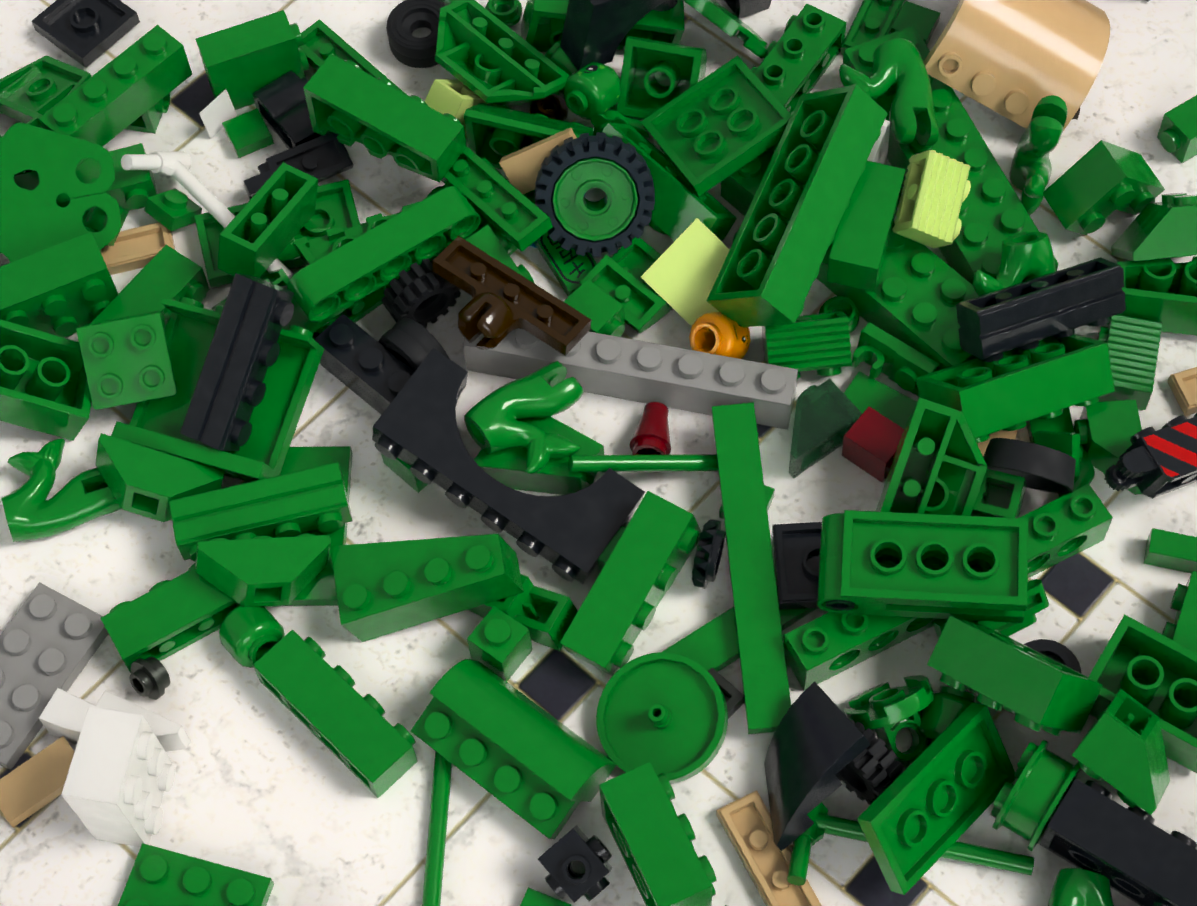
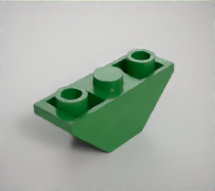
M101 433L98 440L95 466L122 510L166 522L172 520L169 500L222 488L224 471L134 444L124 438H115Z
M306 533L296 537L272 538L270 536H257L253 539L228 540L225 538H214L209 541H197L195 569L198 575L243 607L289 605L327 566L331 538L330 535L316 536Z

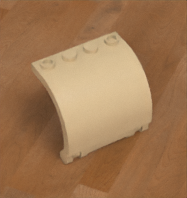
M959 0L947 26L923 62L928 75L1026 129L1029 126L1033 111L1038 102L1046 96H1058L1065 101L1068 110L1067 119L1063 127L1064 131L1088 95L1101 68L1110 38V22L1105 11L1086 0Z

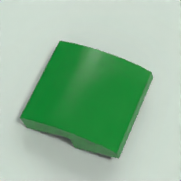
M635 237L632 240V245L626 249L622 246L618 253H615L612 257L606 254L579 282L581 285L589 279L624 306L625 322L639 334L650 328L673 309L641 278L661 254L640 237L639 239Z

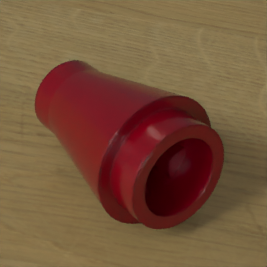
M650 402L644 406L643 415L629 444L632 455L670 454L669 410L667 406L659 402Z

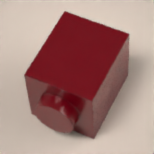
M869 406L844 435L841 456L883 483L888 477L904 429Z

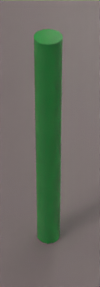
M716 454L570 455L568 459L570 472H606L609 468L615 472L718 471Z
M436 751L422 906H440L452 763Z

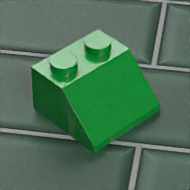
M1187 193L1163 194L1162 202L1148 203L1111 246V255L1131 261L1197 255V195H1187Z

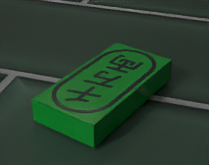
M548 231L534 242L568 297L580 286L579 282L597 264L589 252H585V256L576 254L572 248L569 251L562 248L559 241L556 240L554 242L549 237Z

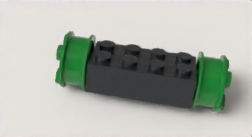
M1045 739L1039 746L1032 742L1028 744L1017 763L1018 768L1014 777L1018 780L1015 785L1006 781L993 803L994 808L990 815L996 819L992 828L998 830L1002 825L1029 841L1027 849L1033 851L1043 836L1040 843L1041 846L1079 869L1092 871L1109 878L1110 888L1140 906H1197V843L1178 831H1172L1169 834L1153 824L1155 819L1150 814L1136 806L1133 808L1129 806L1128 809L1110 799L1112 797L1111 792L1102 785L1091 780L1083 783L1076 779L1081 770L1078 762L1073 765L1048 750L1049 742Z

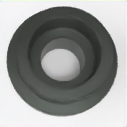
M148 657L145 660L140 658L131 664L132 674L129 676L130 683L140 696H148L153 700H157L164 695L165 688L170 685V677L158 659L154 657Z

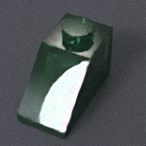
M830 378L818 387L816 385L808 387L797 399L789 462V474L793 478L842 446L844 435L862 415L858 408Z

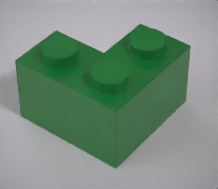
M1101 140L1044 191L1043 196L1066 230L1087 235L1100 229L1106 221L1105 218L1115 210L1132 215L1141 213L1147 204L1154 203L1155 198L1165 189L1141 154Z

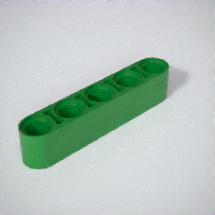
M446 187L299 270L290 278L287 289L294 292V299L310 321H323L390 283L392 279L400 277L399 273L405 270L408 272L411 270L410 265L416 262L418 265H421L423 259H431L440 254L458 236L466 239L478 229L481 218L457 187Z

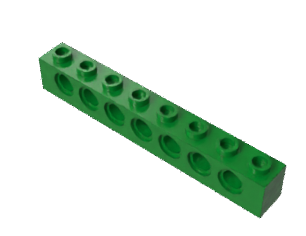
M1089 483L1019 517L1028 519V578L1104 540L1113 517ZM928 563L924 565L925 567L931 570L942 569V567L936 563ZM974 565L970 567L976 572L988 571L985 567L980 565ZM828 612L784 635L785 659L805 691L814 681L819 684L933 627L932 621L938 618Z

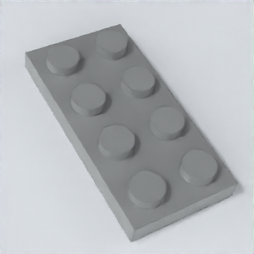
M40 582L0 635V765L10 771L42 728L43 724L39 717L57 688L66 692L69 690L108 635L100 619L103 617L102 615Z

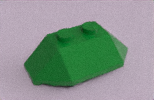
M457 0L440 8L435 61L486 103L513 107L545 98L565 88L567 79L570 76L477 1Z
M920 397L918 398L901 436L876 512L971 516L988 466L962 411ZM882 561L878 563L886 568L896 566V564L891 561Z

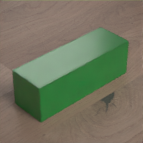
M1152 528L1146 543L1144 564L1187 573L1197 572V537Z

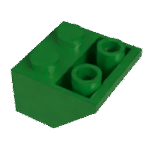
M1120 689L1087 731L1072 756L1078 760L1079 767L1087 775L1096 780L1103 779L1117 789L1118 796L1131 808L1135 806L1140 809L1142 808L1152 815L1170 782L1160 719L1156 714Z

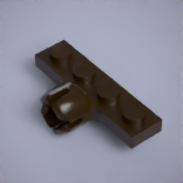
M460 236L455 238L433 260V272L473 297L458 313V329L469 343H472L483 334L485 337L476 344V347L479 349L488 350L495 348L512 330L520 328L566 356L590 330V318Z

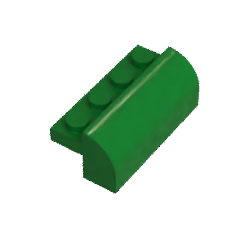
M465 659L457 663L436 683L430 691V694L434 696L410 731L548 839H555L581 801L591 802L600 790L599 784L606 781L617 765L480 661Z

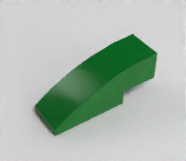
M522 574L520 575L523 593L468 609L484 618L492 607L495 606L527 627L532 641L558 651L563 647L560 642L578 612L570 597L534 586L528 576Z

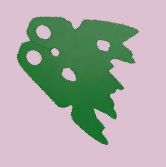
M21 122L12 125L4 136L1 137L0 135V253L4 254L10 263L90 232L84 227L82 221L84 213L92 207L103 209L107 215L105 227L99 232H92L99 249L104 248L117 236L121 229L119 204L115 198L106 193L115 181L113 158L109 151L87 140ZM86 158L96 160L101 168L98 179L92 183H83L76 175L78 163ZM25 170L37 171L40 183L33 190L21 188L15 183L14 175ZM62 193H66L70 197V203L66 207H60L56 202L57 197Z

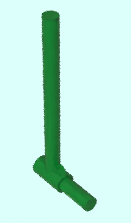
M822 802L807 814L814 824L793 841L787 881L797 886L805 884L811 846L823 839L824 833L868 842L859 822L827 815L828 809ZM958 841L941 856L943 858L1026 875H1032L1034 867V857Z

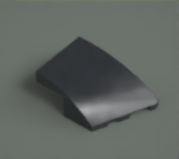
M815 681L798 697L782 718L768 747L764 762L774 843L781 851L814 824L807 814L842 785L835 775L871 745L859 729Z

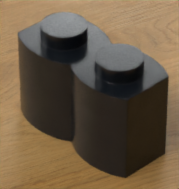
M293 71L287 72L252 93L256 108L262 118L278 134L288 149L322 136L313 132L303 89L309 80L306 77L300 79Z

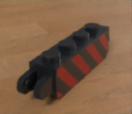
M1197 413L1190 419H1187L1185 415L1178 416L1157 431L1153 427H1148L1136 433L1130 439L1132 445L1119 457L1117 464L1110 466L1104 474V480H1106L1109 488L1123 491L1124 489L1137 486L1141 494L1152 499L1197 482Z

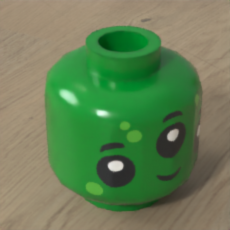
M591 62L575 71L568 77L563 89L567 107L574 114L587 120H591L594 115L604 114L607 110H610L620 100L621 95L620 79L617 73L609 66L598 62Z

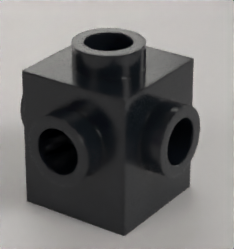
M577 825L538 858L539 862L549 872L545 877L546 882L561 899L568 895L575 903L584 895L588 901H591L610 884L605 876L613 868L607 862L612 857V854L596 835L588 839ZM572 861H581L585 866V873L575 872L572 868Z

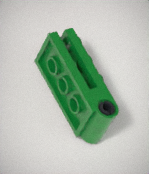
M844 510V513L830 514L822 518L817 606L820 609L845 614L948 619L951 615L964 620L1023 622L1024 611L1027 608L1028 519ZM882 561H891L894 562L896 566L886 568L878 563ZM928 563H936L940 565L942 569L931 570L925 567L924 565ZM974 565H980L985 567L988 571L976 572L970 567Z

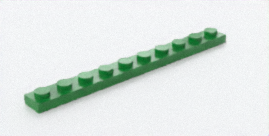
M320 19L301 33L304 45L298 48L302 47L304 49L308 63L315 70H318L328 56L333 54L344 61L351 60L355 62L364 72L375 78L381 77L388 80L397 90L403 92ZM467 146L441 180L448 187H457L475 211L521 252L553 227L548 215Z

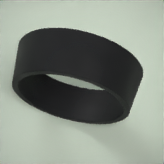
M993 438L990 440L983 456L988 466L987 469L1025 477L1027 488L1061 494L1073 492L1076 460L1073 457L1058 450L1030 442L1006 438Z

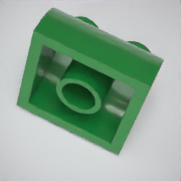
M628 36L626 38L620 81L621 95L616 111L625 116L645 119L704 79L707 61L706 49Z

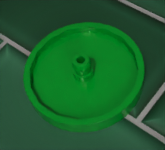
M658 652L637 657L616 671L600 696L596 724L603 749L623 772L626 773L651 762L657 775L664 773L670 784H674L697 775L716 757L726 736L728 711L719 685L702 665L680 654Z

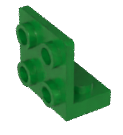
M164 310L85 324L76 328L94 409L110 408L176 394L177 388L164 331L167 325Z

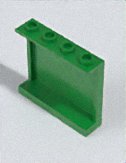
M180 297L179 302L163 298L161 304L171 311L165 328V336L177 392L172 396L138 402L130 424L116 421L111 436L124 438L134 444L162 451L195 463L211 466L224 471L226 476L247 482L280 475L324 348L312 338L313 333L305 328L290 325L288 330L281 329L277 341L280 345L279 356L276 362L267 369L263 383L266 385V392L261 403L254 407L249 423L252 425V431L248 441L243 446H240L239 451L217 450L203 444L201 441H196L181 434L180 431L224 307L216 306L215 311L203 308L204 305L188 297Z

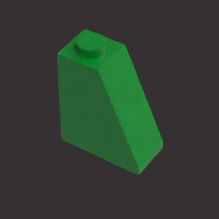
M551 416L516 419L535 425L546 433H555L581 446V449L573 455H604V446ZM512 447L491 454H487L481 449L474 458V461L498 482L509 488L524 491L567 495L590 486L605 474V472H570L568 468L569 456L566 458H550L542 470L534 474H527V449L525 447Z

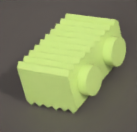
M935 150L912 155L909 159L910 164L907 167L908 172L905 175L904 188L901 190L903 194L900 197L901 202L898 205L899 210L896 213L897 218L894 221L895 226L892 230L896 234L933 249L951 245L959 235L962 226L959 213L962 202L967 198L971 188L970 181L967 180L970 165L963 164V162H959L956 159H951L949 156H944L943 153H937Z

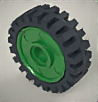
M589 132L582 133L579 138L573 139V137L564 140L563 145L560 147L557 145L551 150L550 156L548 158L545 157L536 178L535 204L550 217L553 227L548 231V235L554 242L556 240L559 241L562 248L567 251L572 248L576 254L585 256V252L592 253V257H601V252L607 251L609 255L618 253L619 247L623 246L626 249L632 245V240L635 237L639 239L644 233L645 225H649L655 205L654 182L645 159L641 154L637 153L635 147L630 143L625 144L621 138L614 135L612 138L607 137L606 133L597 132L596 136H589ZM591 188H600L606 193L601 200L595 202L589 201L584 197L586 191Z

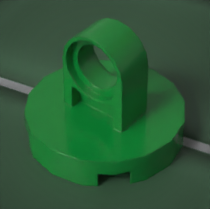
M923 675L904 677L906 686L890 688L889 683L886 682L861 693L849 702L850 708L843 711L848 719L853 720L855 723L857 721L862 723L865 730L868 728L871 730L875 729L878 739L881 738L886 743L885 747L895 753L897 756L895 759L913 761L926 749L927 737L922 736L919 732L921 718L918 712L926 708L934 700L935 694L928 677ZM906 727L912 733L913 739L910 748L906 752L901 753L896 747L895 738L898 731Z

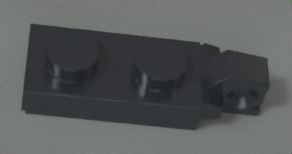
M329 132L324 136L322 135L267 158L265 163L258 166L259 175L243 181V186L249 199L258 192L283 162L317 178L318 182L352 169L354 164L345 145L338 142L336 138L339 134Z

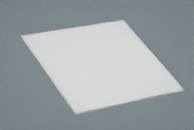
M225 89L199 115L211 139L223 128L222 122L234 118L237 113Z

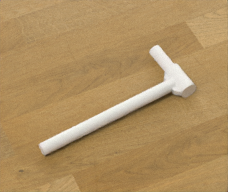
M154 151L151 154H125L122 156L121 166L124 170H151L153 173L172 175L224 228L235 218V215L189 171L191 158L187 152ZM278 258L267 269L268 272L282 268L289 279L294 275Z

